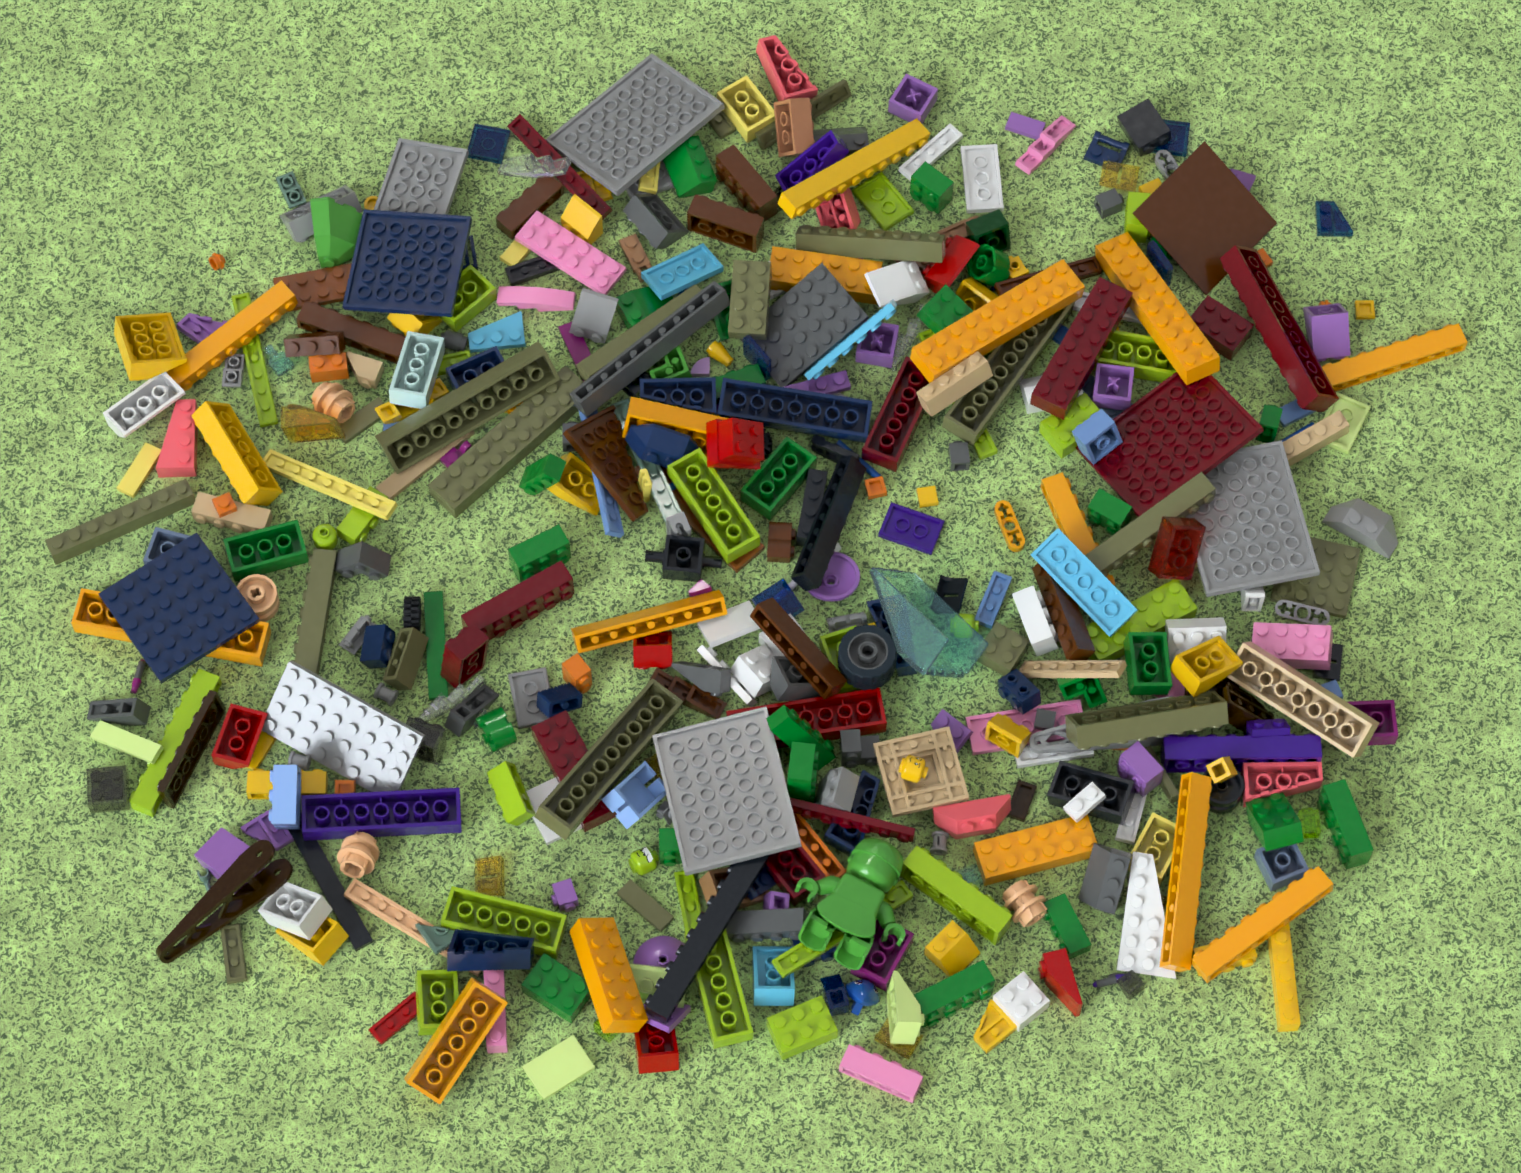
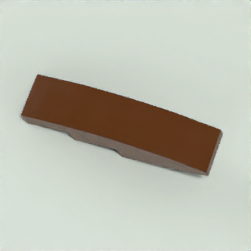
M659 668L654 670L649 679L650 681L653 678L683 701L682 705L713 719L720 718L727 705L726 702L716 696H712L711 693L702 691L695 684L691 685L676 675L672 677Z

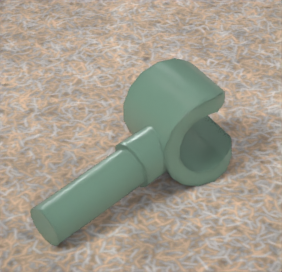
M205 868L207 874L201 876L198 870L197 875L200 881L204 883L206 891L211 888L209 882L211 879L210 872Z

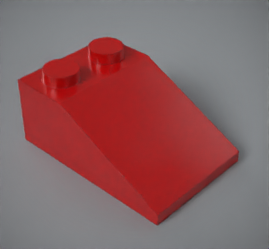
M1066 948L1043 953L1041 961H1039L1040 967H1038L1040 979H1044L1045 985L1075 1017L1080 1016L1083 1003Z
M645 1023L639 1032H634L639 1074L679 1070V1052L675 1028L670 1033H667Z

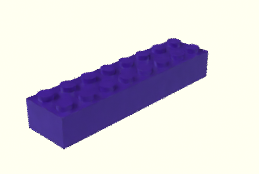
M1290 733V735L1261 737H1251L1250 734L1245 736H1237L1235 734L1217 736L1210 734L1206 737H1198L1197 735H1188L1186 737L1168 735L1163 738L1160 758L1161 764L1167 773H1204L1207 770L1206 765L1222 757L1230 756L1235 769L1241 772L1243 763L1321 762L1322 746L1321 737L1313 733L1299 736Z
M460 788L301 795L302 834L304 841L345 839L357 831L368 833L373 837L462 833Z

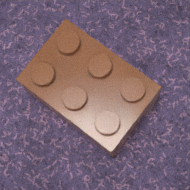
M810 97L792 98L773 103L779 157L799 156L815 143Z

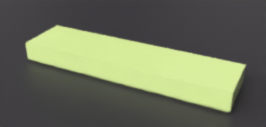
M101 720L90 736L95 741L151 764L156 762L164 749L160 744Z

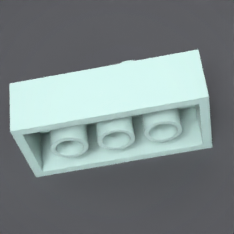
M411 331L407 332L389 388L391 404L422 409L429 404L445 353L443 337Z

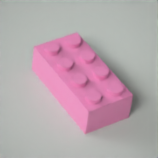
M1254 622L1252 642L1294 669L1330 670L1333 643L1331 625Z

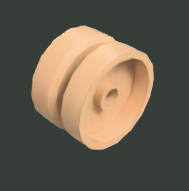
M260 574L249 575L239 582L237 589L256 613L259 620L266 622L273 618L278 612L280 605L274 582L267 576Z

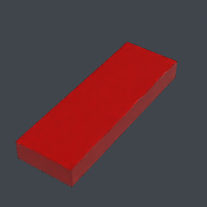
M414 991L368 1029L381 1045L417 1017L416 992Z

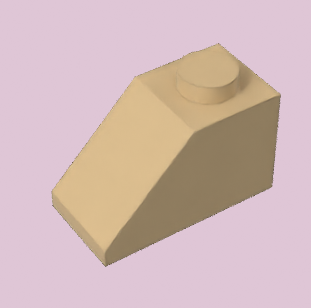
M348 351L347 360L358 383L367 389H377L384 372L383 362Z

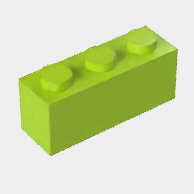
M371 486L368 487L367 490L389 499L388 496L384 495ZM353 506L336 528L337 535L351 545L362 541L365 542L368 532L376 528L380 517Z
M504 761L487 772L489 777L488 783L494 789L496 802L501 806L502 816L508 824L518 826L535 816L536 813L515 764Z

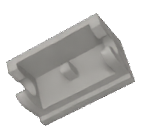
M684 511L666 518L667 535L691 537V527Z

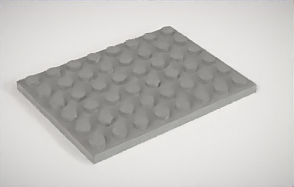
M651 53L545 140L559 154L612 193L619 196L725 109L724 103Z
M1282 440L1241 448L1205 475L1216 488L1215 498L1209 504L1204 503L1200 506V509L1195 514L1186 516L1185 521L1206 597L1320 575Z
M767 706L652 735L685 876L802 846L774 734L771 732L766 720L769 717Z

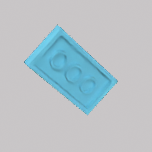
M702 243L641 272V278L662 301L723 272L724 266Z

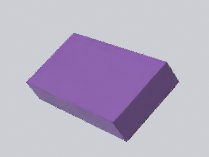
M1011 112L1005 130L1037 140L1044 130L1046 123Z

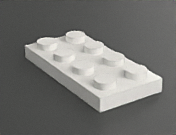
M997 144L961 146L967 213L993 212L998 209L1003 212L1004 205Z

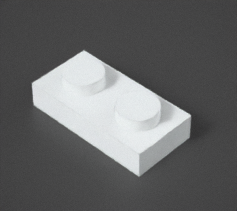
M1091 782L1063 806V809L1078 823L1106 798V795Z

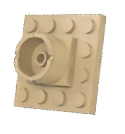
M949 726L873 743L893 818L969 800V794ZM907 755H914L926 761L925 767H928L925 779L921 778L918 783L902 779L901 773L898 772L902 758H906Z

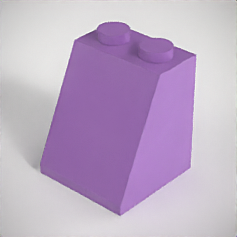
M1340 303L1303 307L1307 341L1317 360L1326 361L1327 358L1333 357L1334 359H1343L1345 356H1350L1348 311Z
M221 827L194 856L201 866L207 868L210 874L218 880L250 846Z

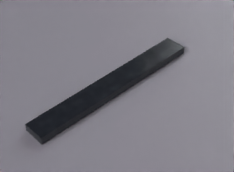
M300 812V829L287 830L293 837L296 846L329 905L332 907L339 923L349 935L348 939L355 951H358L373 943V939L352 902L344 897L345 890L318 841L303 840L302 813Z

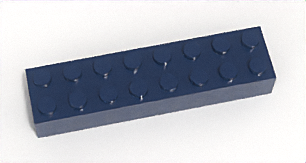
M723 378L717 416L762 422L766 428L865 443L868 437L873 401Z

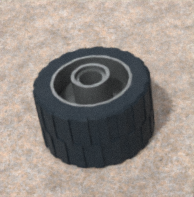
M867 624L856 626L852 630L850 629L843 636L838 651V669L847 679V683L857 689L874 690L884 686L885 683L891 680L895 672L897 647L891 635L885 629L875 625Z

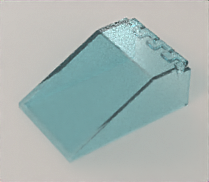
M872 567L870 574L898 654L922 675L963 678L965 674H968L987 648L988 642L915 572Z

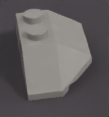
M1359 498L1332 506L1322 523L1388 559L1398 545L1392 516Z

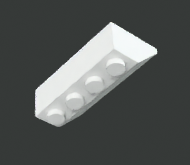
M167 372L150 378L103 412L108 426L119 437L126 438L186 393Z

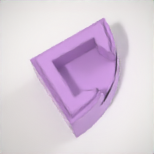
M710 357L702 358L693 365L691 369L692 377H710Z

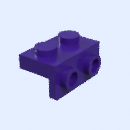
M1279 718L1246 721V735L1250 734L1251 737L1290 735V726L1285 719Z

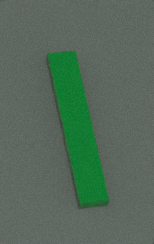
M443 591L423 592L425 633L429 638L426 645L429 701L448 699V682L440 675L445 650L444 645L446 643Z

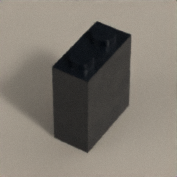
M1149 98L1117 116L1119 126L1140 157L1150 154L1154 149L1166 145L1172 139L1170 129Z

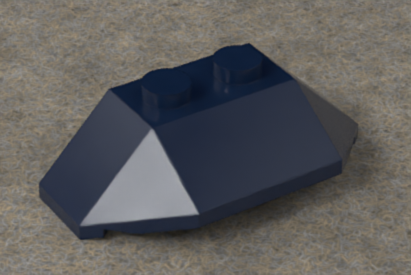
M657 424L631 425L625 436V441L640 459L665 468L683 456L701 448L691 436Z

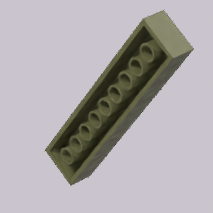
M1075 302L995 348L987 358L993 376L956 400L944 416L942 427L974 446L1072 313Z
M536 342L377 434L375 438L394 471L399 474L560 380L546 350L539 342Z
M566 365L557 372L560 380L526 399L428 484L429 494L455 519L560 428L562 423L568 421L579 411L575 407L570 393L584 382Z
M652 678L540 804L534 817L566 841L653 742L652 735L661 733L675 717L683 701Z

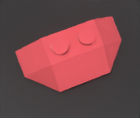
M847 188L842 194L834 195L829 201H823L815 208L821 226L857 229L861 222L850 188Z
M1006 794L933 807L934 824L949 833L956 840L995 833L1011 811V796Z

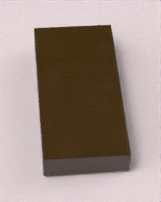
M1018 780L1011 798V811L1007 817L1021 822L1025 821L1037 789L1036 785Z

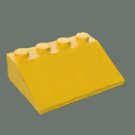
M171 312L115 316L114 336L129 381L148 380L187 362Z

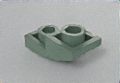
M293 171L276 177L277 184L289 209L307 203Z

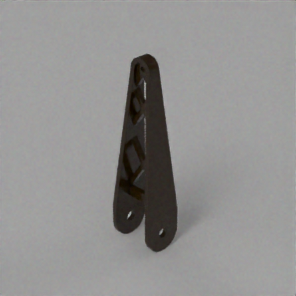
M259 840L252 844L233 862L157 947L156 955L163 963L174 961L271 896L290 879L293 872L292 864L286 859H277L264 868L272 860L275 848L268 840ZM221 904H223V905H222L219 909H217L212 915H210L204 922H202L199 926H197L202 920H204V919H205L209 914H211L216 908H218ZM186 936L180 943L174 946L180 939Z

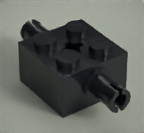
M666 535L665 550L663 552L650 550L645 552V562L662 563L663 579L698 582L701 580L704 567L719 569L722 567L721 556H705V538Z

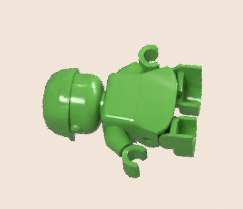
M870 837L860 841L847 859L846 873L842 878L830 875L815 881L812 878L806 877L798 881L794 892L798 893L801 889L809 890L808 903L815 899L817 893L818 895H828L807 916L798 935L800 942L812 950L824 951L832 937V933L836 929L843 932L844 937L834 953V958L839 964L852 970H859L862 967L873 945L876 918L884 929L881 936L882 942L886 941L888 934H893L897 937L898 941L896 944L900 947L906 935L904 928L895 921L893 908L883 901L885 894L889 892L892 886L898 883L903 868V856L889 842Z

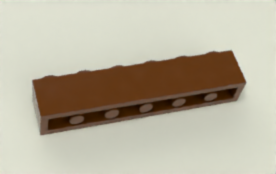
M305 301L296 318L298 328L312 333L344 331L345 345L395 364L398 363L406 338L400 333L394 334L389 332L384 327L378 328L367 321H359L351 315L340 314L335 309L321 307L316 302Z
M1037 563L1032 570L1066 659L1088 660L1095 652V648L1078 604Z
M773 597L758 603L750 614L752 620L824 700L838 694L846 684L847 679Z

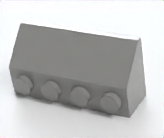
M346 185L318 197H330L335 199V203L340 205L345 203L356 208L357 212H363L355 192ZM310 201L279 215L294 241L305 242L309 239V236L314 235Z

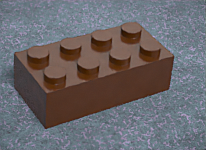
M733 144L716 155V178L719 182H724L730 195L734 194L740 207H745L749 213H757L764 217V222L777 214L778 196L737 147Z
M695 194L687 211V230L757 253L764 237V217L757 213L746 212L739 207L728 206L721 201L711 200L707 196Z

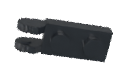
M815 435L811 439L812 452H816V454L823 456V458L837 463L839 458L853 455L860 461L859 454L852 450L844 449L836 443H830L825 440V437Z

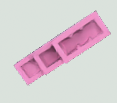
M1061 115L1041 132L1040 137L1028 147L1027 152L1016 160L1015 166L1030 175L1068 137L1076 125Z
M499 286L496 303L498 306H517L518 309L536 308L539 312L574 310L576 293L541 287Z

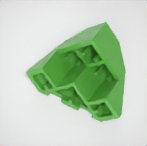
M330 197L310 199L314 238L321 268L342 265L353 258L362 213L357 212L356 208L345 203L343 205L335 203V199Z

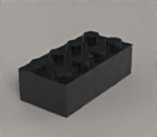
M1059 761L1047 793L1050 805L1063 808L1079 792L1093 782L1106 795V798L1091 810L1088 816L1124 825L1136 793L1134 781Z

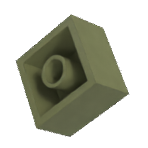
M995 622L977 651L976 661L1005 676L1016 669L1028 650L1030 640Z

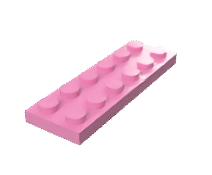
M537 210L515 236V241L593 291L607 295L626 272L625 266Z
M1080 699L1039 705L1023 715L1018 710L1013 709L966 717V726L973 731L969 737L972 755L1005 751L985 739L987 723L997 713L1010 717L1018 725H1024L1029 729L1032 736L1036 732L1043 731L1034 729L1037 708L1055 711L1054 727L1066 724L1065 715L1083 712ZM1052 735L1046 742L1060 741L1065 738L1059 735Z

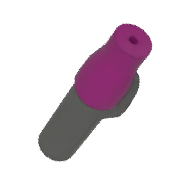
M144 659L138 662L132 681L131 693L136 694L140 687L146 665Z

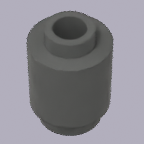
M448 329L441 333L440 337L444 338L445 348L457 352L460 350L465 351L468 337L464 336L463 333Z

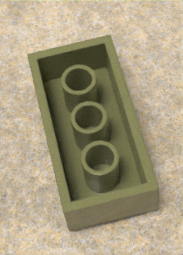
M733 260L728 323L729 338L767 340L772 279L771 262Z

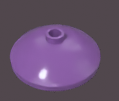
M834 552L822 579L821 586L808 592L815 598L823 601L834 602L846 599L856 591L860 582V571L857 564L849 556Z
M670 936L653 937L645 941L638 948L633 963L667 967L670 961L674 962L677 958L675 954L679 946L685 944ZM665 958L667 961L661 963L659 960Z

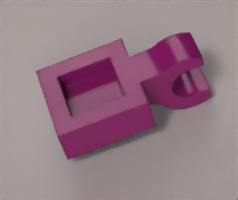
M466 440L458 450L455 447L449 450L440 458V462L448 468L470 449L472 445Z

